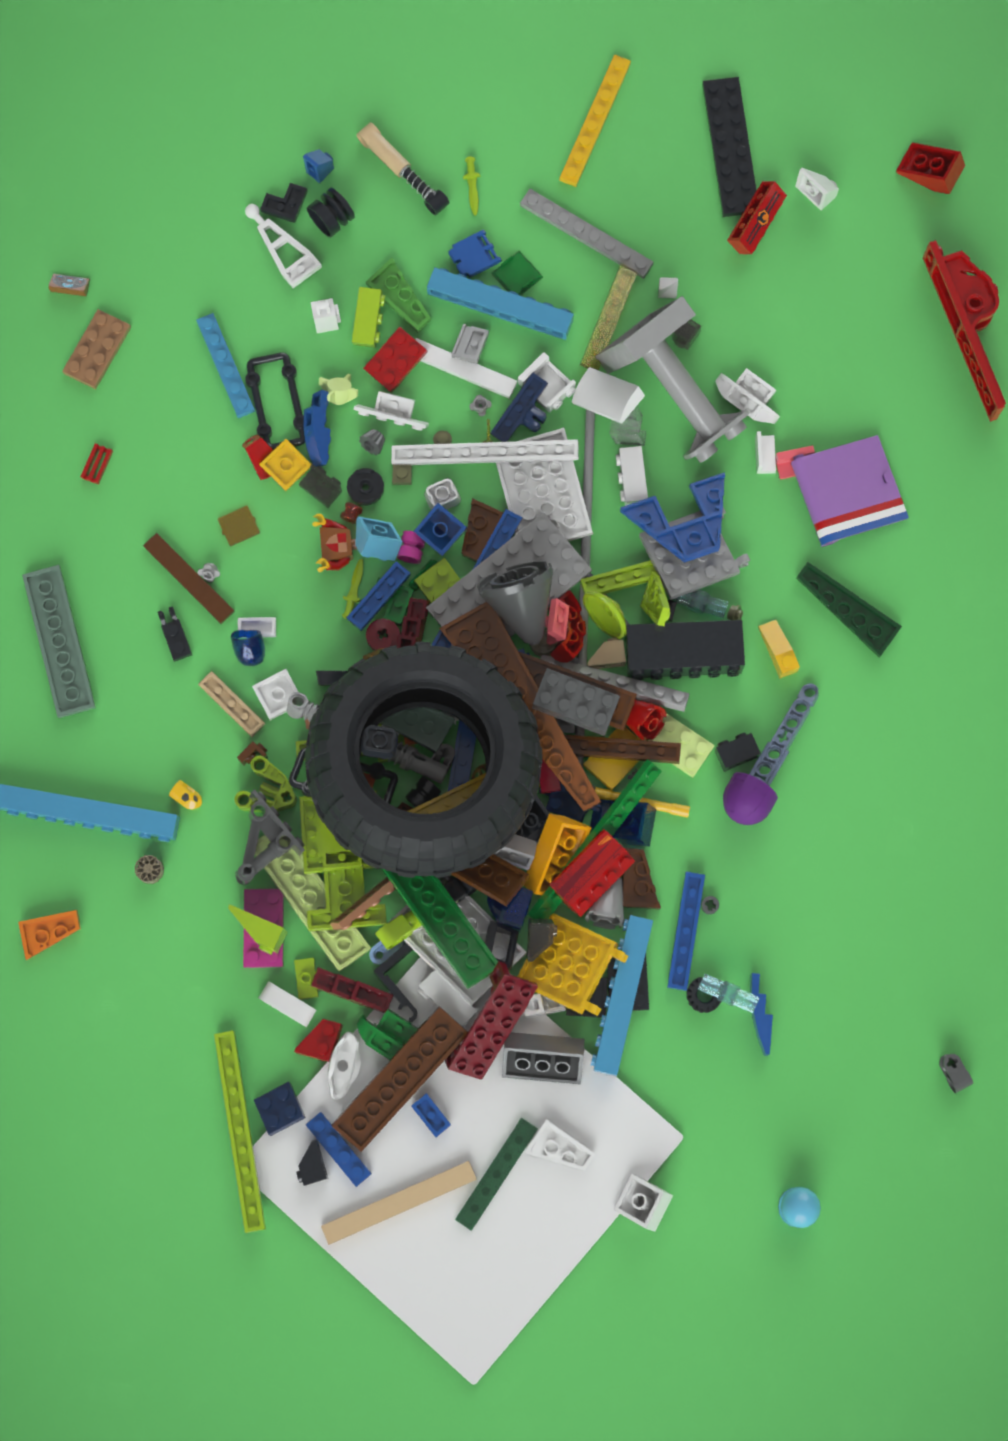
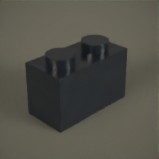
M746 732L735 736L736 739L733 741L724 740L717 744L718 747H716L715 753L724 772L759 758L761 752L752 733L746 735Z

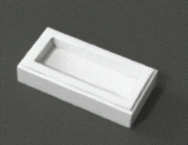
M276 617L238 618V638L276 637Z

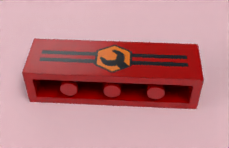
M775 181L761 182L727 239L739 254H752L756 250L758 243L765 235L768 226L774 220V216L787 196Z

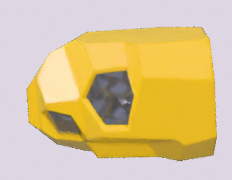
M181 780L174 785L169 793L173 800L186 809L194 810L202 805L200 794Z

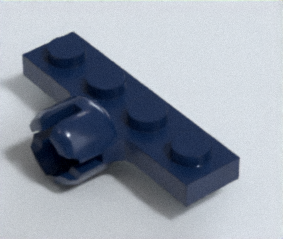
M532 373L490 432V435L501 442H508L520 425H524L532 432H537L541 428L540 423L544 424L547 417L545 412L535 406V403L548 386V382Z

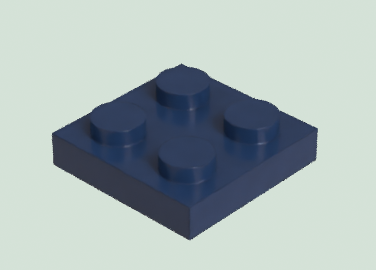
M289 1081L254 1099L269 1136H273L306 1118Z

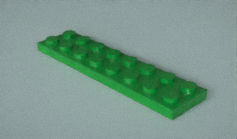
M382 869L467 989L491 975L498 963L497 959L438 878L434 876H414V878L398 876V873Z

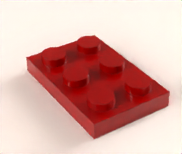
M399 327L363 369L392 393L428 351L405 330Z

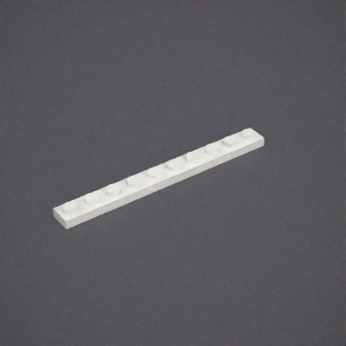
M578 440L395 445L392 446L391 464L433 465L579 460Z

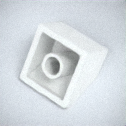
M631 1174L614 1211L655 1232L673 1195Z

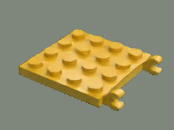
M553 913L544 924L517 977L537 983L536 993L581 1015L584 1010H587L598 1016L601 1008L589 1001L612 957L625 963L629 956L625 952L616 949L618 946L617 942Z

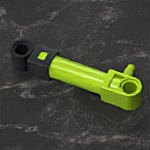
M454 878L444 885L456 904L464 900L465 896L468 897L477 891V889L458 878ZM409 911L381 927L375 934L384 947L390 950L411 936L412 932L422 925L413 912Z

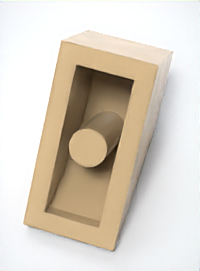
M617 638L608 639L591 657L587 666L595 669L625 666L624 641Z

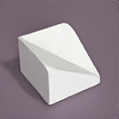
M661 277L659 279L658 298H676L678 278Z

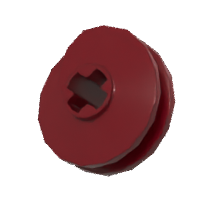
M389 619L375 620L367 628V643L374 651L380 648L397 646L400 631L397 625ZM384 633H386L387 638L383 637L382 639H380V635H384Z

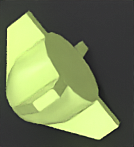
M347 374L344 378H332L330 380L322 377L319 378L320 387L328 391L327 401L335 405H343L358 397V390L351 388V374Z

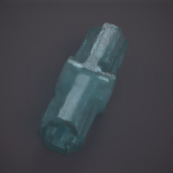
M696 590L670 600L687 606L693 612H705L719 618H724L729 603L712 597L703 590Z
M704 974L698 988L701 992L712 995L725 1004L735 1005L751 1013L754 1012L760 998L741 990L737 985L727 981L723 982L707 974Z

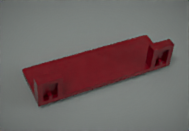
M498 961L489 977L494 987L492 993L461 1045L459 1044L445 1059L448 1070L482 1080L538 988L535 982L510 975L506 964Z

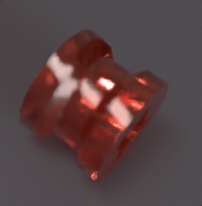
M346 502V508L340 517L349 523L356 524L357 517L362 513L363 509L356 504Z

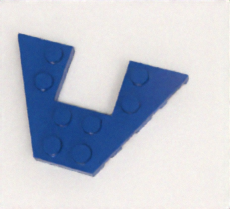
M725 472L690 484L689 488L702 513V517L670 527L656 496L620 507V512L684 563L717 552L720 549Z

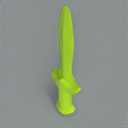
M469 156L465 159L468 173L463 176V179L468 181L470 207L472 213L477 215L479 199L476 181L477 177H481V175L475 172L474 162L476 159Z
M363 559L358 561L354 569L348 595L343 596L347 604L342 617L346 620V617L353 611L354 603L361 601L357 597V592L363 574Z

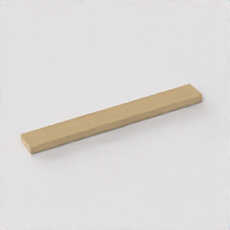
M467 1161L324 1224L321 1228L328 1245L477 1179L470 1162Z

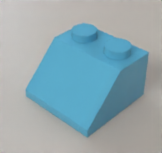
M358 516L356 520V547L360 554L366 558L375 557L383 561H395L403 541L391 522Z

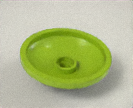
M587 592L583 596V604L592 621L610 637L622 639L626 635L627 625L620 605L610 597L599 592Z

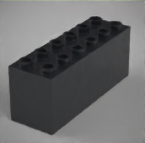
M742 620L665 623V626H659L656 623L627 625L625 644L627 677L643 680V678L651 677V680H660L662 677L680 679L681 676L700 678L701 675L715 678L721 674H727L728 677H736L744 669L745 655Z

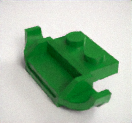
M387 1009L379 1024L371 1023L363 1014L357 1022L358 1032L365 1044L388 1060L397 1053L418 1029V1027L390 1009Z

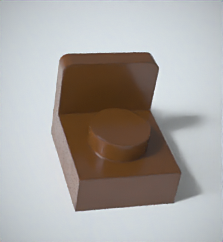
M252 742L237 759L245 766L247 763L251 764L252 759L256 757L257 753L267 759L266 752L268 750L261 743L256 744Z

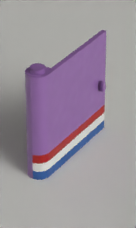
M878 435L807 456L800 454L793 457L791 466L821 547L831 545L849 536L909 518Z

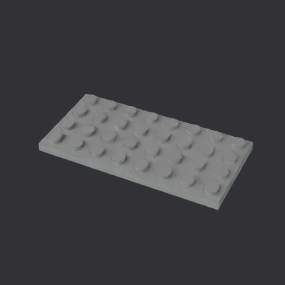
M543 512L428 605L426 609L442 627L486 602L479 595L477 584L482 579L495 572L497 575L507 571L506 568L533 561H546L547 566H549L548 563L552 565L554 573L548 603L549 607L552 599L561 597L581 579L591 573L592 569ZM500 617L510 637L516 634Z

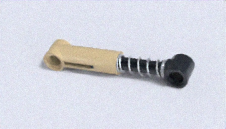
M368 123L356 134L364 147L369 148L399 178L406 179L407 184H411L412 189L417 190V194L422 195V199L425 200V206L433 215H437L449 205L450 202L446 195L439 189L429 188L430 185L427 186L424 183L425 180L422 181L419 178L420 175L417 176L414 173L415 170H411V164L381 135L373 123Z

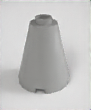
M621 878L587 910L585 920L588 923L591 920L594 922V926L604 929H615V926L618 925L619 928L623 927L624 908Z

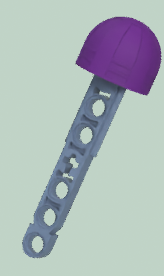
M809 683L802 687L797 695V699L793 702L771 742L766 744L749 774L736 772L731 777L723 793V805L725 812L733 821L743 825H753L763 821L771 812L778 796L770 785L789 753L788 749L809 715L810 706L813 707L819 697L816 685ZM809 689L815 691V695L812 697H808L804 693ZM798 705H804L806 706V710L804 712H798L796 711V707ZM795 720L798 724L796 727L790 728L787 726V722ZM785 731L788 732L786 735V740L780 742V738H783L785 736ZM772 751H777L780 754L776 759H772L768 755ZM762 767L770 768V772L765 775L759 771Z

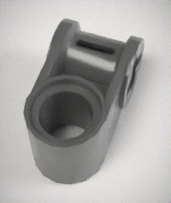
M946 1054L940 1058L939 1066L954 1093H958L973 1084V1080L959 1056L956 1054ZM949 1060H953L951 1066H947Z

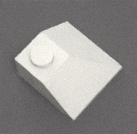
M805 168L800 169L795 187L820 210L824 209L836 198L839 190L837 184L826 176Z

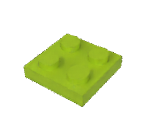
M443 558L416 578L414 582L430 603H432L461 579L447 560Z

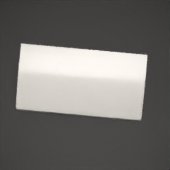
M589 367L575 390L572 403L622 424L645 395L639 386Z

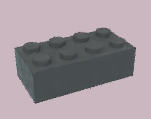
M547 668L532 709L605 736L620 696Z

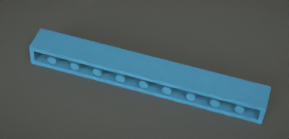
M0 784V810L7 811L9 815L19 816V813L26 814V817L31 819L44 817L45 821L53 823L61 820L64 821L63 824L75 826V823L83 824L82 827L94 829V826L101 827V830L105 832L119 830L121 831L120 834L132 836V833L140 834L139 837L151 839V836L159 837L158 840L163 842L176 840L180 817L176 814Z

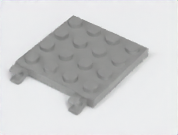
M724 508L722 513V519L725 518L723 514H726ZM698 511L671 521L668 524L670 527L702 517V513ZM645 531L639 534V538L656 572H658L670 600L736 576L740 573L739 568L749 565L748 561H750V558L747 554H743L734 560L722 534L720 536L719 551L685 563Z

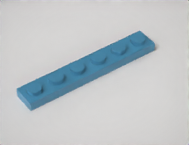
M212 313L197 319V324L237 417L241 418L255 412L214 314Z

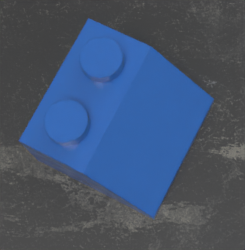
M437 503L413 532L443 556L468 527L440 503Z

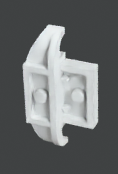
M747 368L736 383L722 373L715 382L723 398L741 411L747 409L749 412L748 416L753 420L775 424L780 418L777 413L766 406L775 394L776 389Z

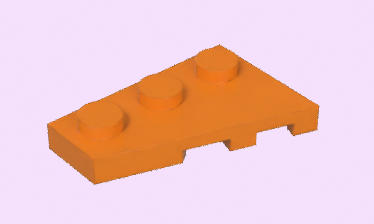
M73 910L18 922L25 959H30L80 930L78 911Z

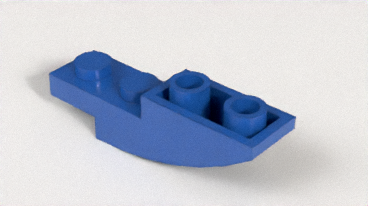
M325 390L314 393L312 395L311 407L304 409L305 442L314 468L327 465L329 459L328 448L331 442V429L324 427L327 421L326 409L329 401H327L328 391Z

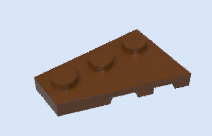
M472 498L468 528L465 532L462 547V556L477 562L504 512Z
M625 848L635 862L622 875L623 907L661 909L655 893L656 889L650 876V869L644 849Z

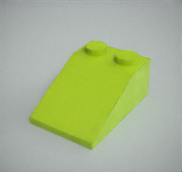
M229 904L228 909L259 945V949L270 955L273 952L278 954L288 932L281 926Z

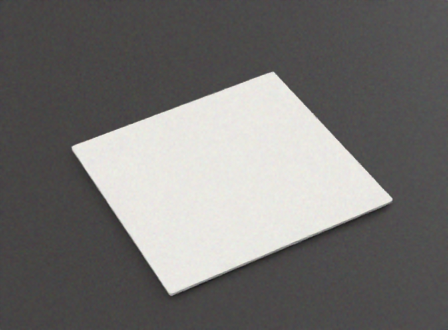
M421 957L396 984L416 1008L417 1018L410 1023L418 1028L436 1010L433 1007L435 1003L431 999L427 1001L419 993L421 991L419 985L434 971ZM491 988L473 1005L478 1013L464 1026L467 1031L470 1030L489 998ZM393 996L389 1009L409 1021V1018L413 1016V1012L407 1006H404L402 1010H398L400 1003ZM373 1010L366 1019L373 1024H379L385 1013ZM523 1013L511 1031L515 1033L571 1037L547 1015L525 1017V1013ZM356 1029L353 1034L359 1040L361 1065L359 1074L351 1084L347 1095L336 1100L331 1098L328 1086L329 1062H327L297 1096L306 1118L273 1136H269L266 1131L254 1144L253 1150L260 1191L466 1380L474 1385L619 1216L620 1213L614 1211V1208L631 1174L648 1181L683 1140V1135L616 1076L593 1071L594 1066H591L593 1056L585 1049L580 1085L502 1078L503 1044L482 1080L448 1070L444 1060L362 1152L341 1135L372 1173L360 1185L355 1187L318 1141L329 1179L304 1186L303 1182L299 1183L296 1171H299L298 1165L310 1143L316 1139L306 1124L320 1112L332 1124L389 1061L367 1046L361 1038L358 1029ZM345 1060L338 1061V1070H346L347 1062ZM426 1093L451 1124L438 1137L432 1134L411 1107ZM546 1119L596 1154L585 1171L524 1153ZM467 1161L470 1162L477 1180L328 1245L321 1228L322 1225Z

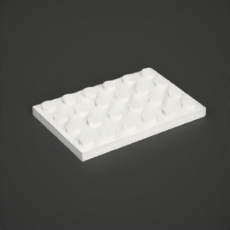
M561 428L520 441L568 439L565 429ZM573 460L496 463L508 510L523 517L515 535L543 512L567 541L593 534Z
M450 876L437 877L443 886L453 880ZM465 896V899L457 905L485 943L488 925L490 921L494 920L470 896ZM406 905L390 921L401 914L405 915L411 909ZM423 926L414 930L412 935L404 940L471 1006L493 986L489 975L467 989ZM496 932L492 954L495 958L504 962L506 960L510 935ZM518 943L512 967L526 954V951Z

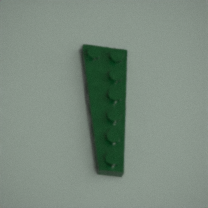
M809 562L806 563L796 578L879 658L902 627Z

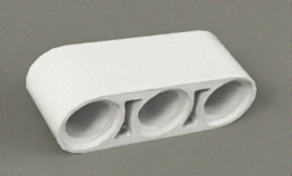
M269 981L258 997L305 1027L308 1026L317 1011Z

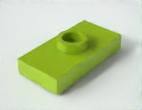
M314 958L294 960L299 1000L319 997L318 989L310 986L316 972Z

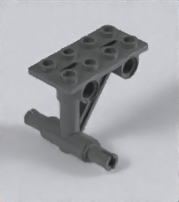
M253 790L249 796L254 804L248 814L251 826L243 863L235 872L237 882L242 885L249 884L258 872L274 859H279L291 849L298 856L305 851L303 848L305 845L298 836L295 838L291 834V827L287 822L282 823L278 818L280 815L273 806L270 808L266 803L267 799L261 791L257 793L256 790ZM254 810L262 811L263 816H256ZM261 830L270 843L264 851L254 858ZM279 840L287 841L288 846L282 847L279 844Z

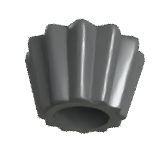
M372 429L360 436L359 442L370 454L377 455L381 453L385 438L381 432Z

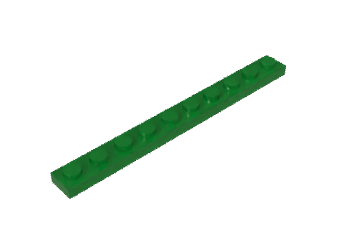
M648 759L645 761L561 872L603 829L611 836L614 835L662 771ZM549 886L528 915L544 926L560 905L562 899Z

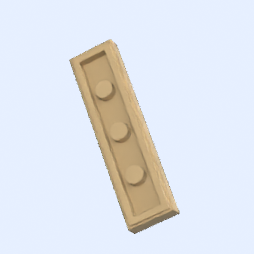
M212 671L198 684L251 737L265 725V722Z

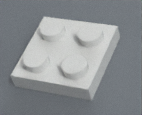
M287 669L252 686L270 721L287 712L286 709L290 695L298 692Z

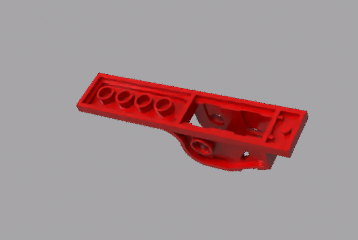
M937 241L929 242L923 255L924 263L989 421L997 420L1006 402L977 332L989 325L998 309V287L993 283L991 277L976 267L970 261V257L962 250L943 256L942 247L938 246Z

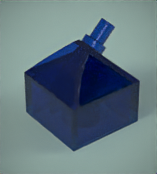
M521 888L507 907L487 896L488 907L495 922L521 933L533 897V891Z

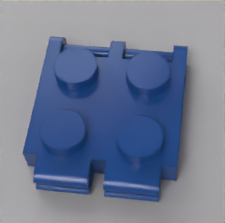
M481 230L453 244V249L448 251L454 264L458 263L456 268L459 273L464 276L468 275L469 278L502 261L496 255L493 244L488 241L485 230ZM488 251H491V253H492V255H493V257H494L495 259H493V258L491 257V255H490V253H489Z

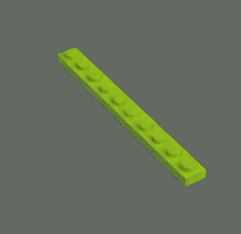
M235 1031L214 1034L244 1230L245 1233L265 1230L266 1225Z

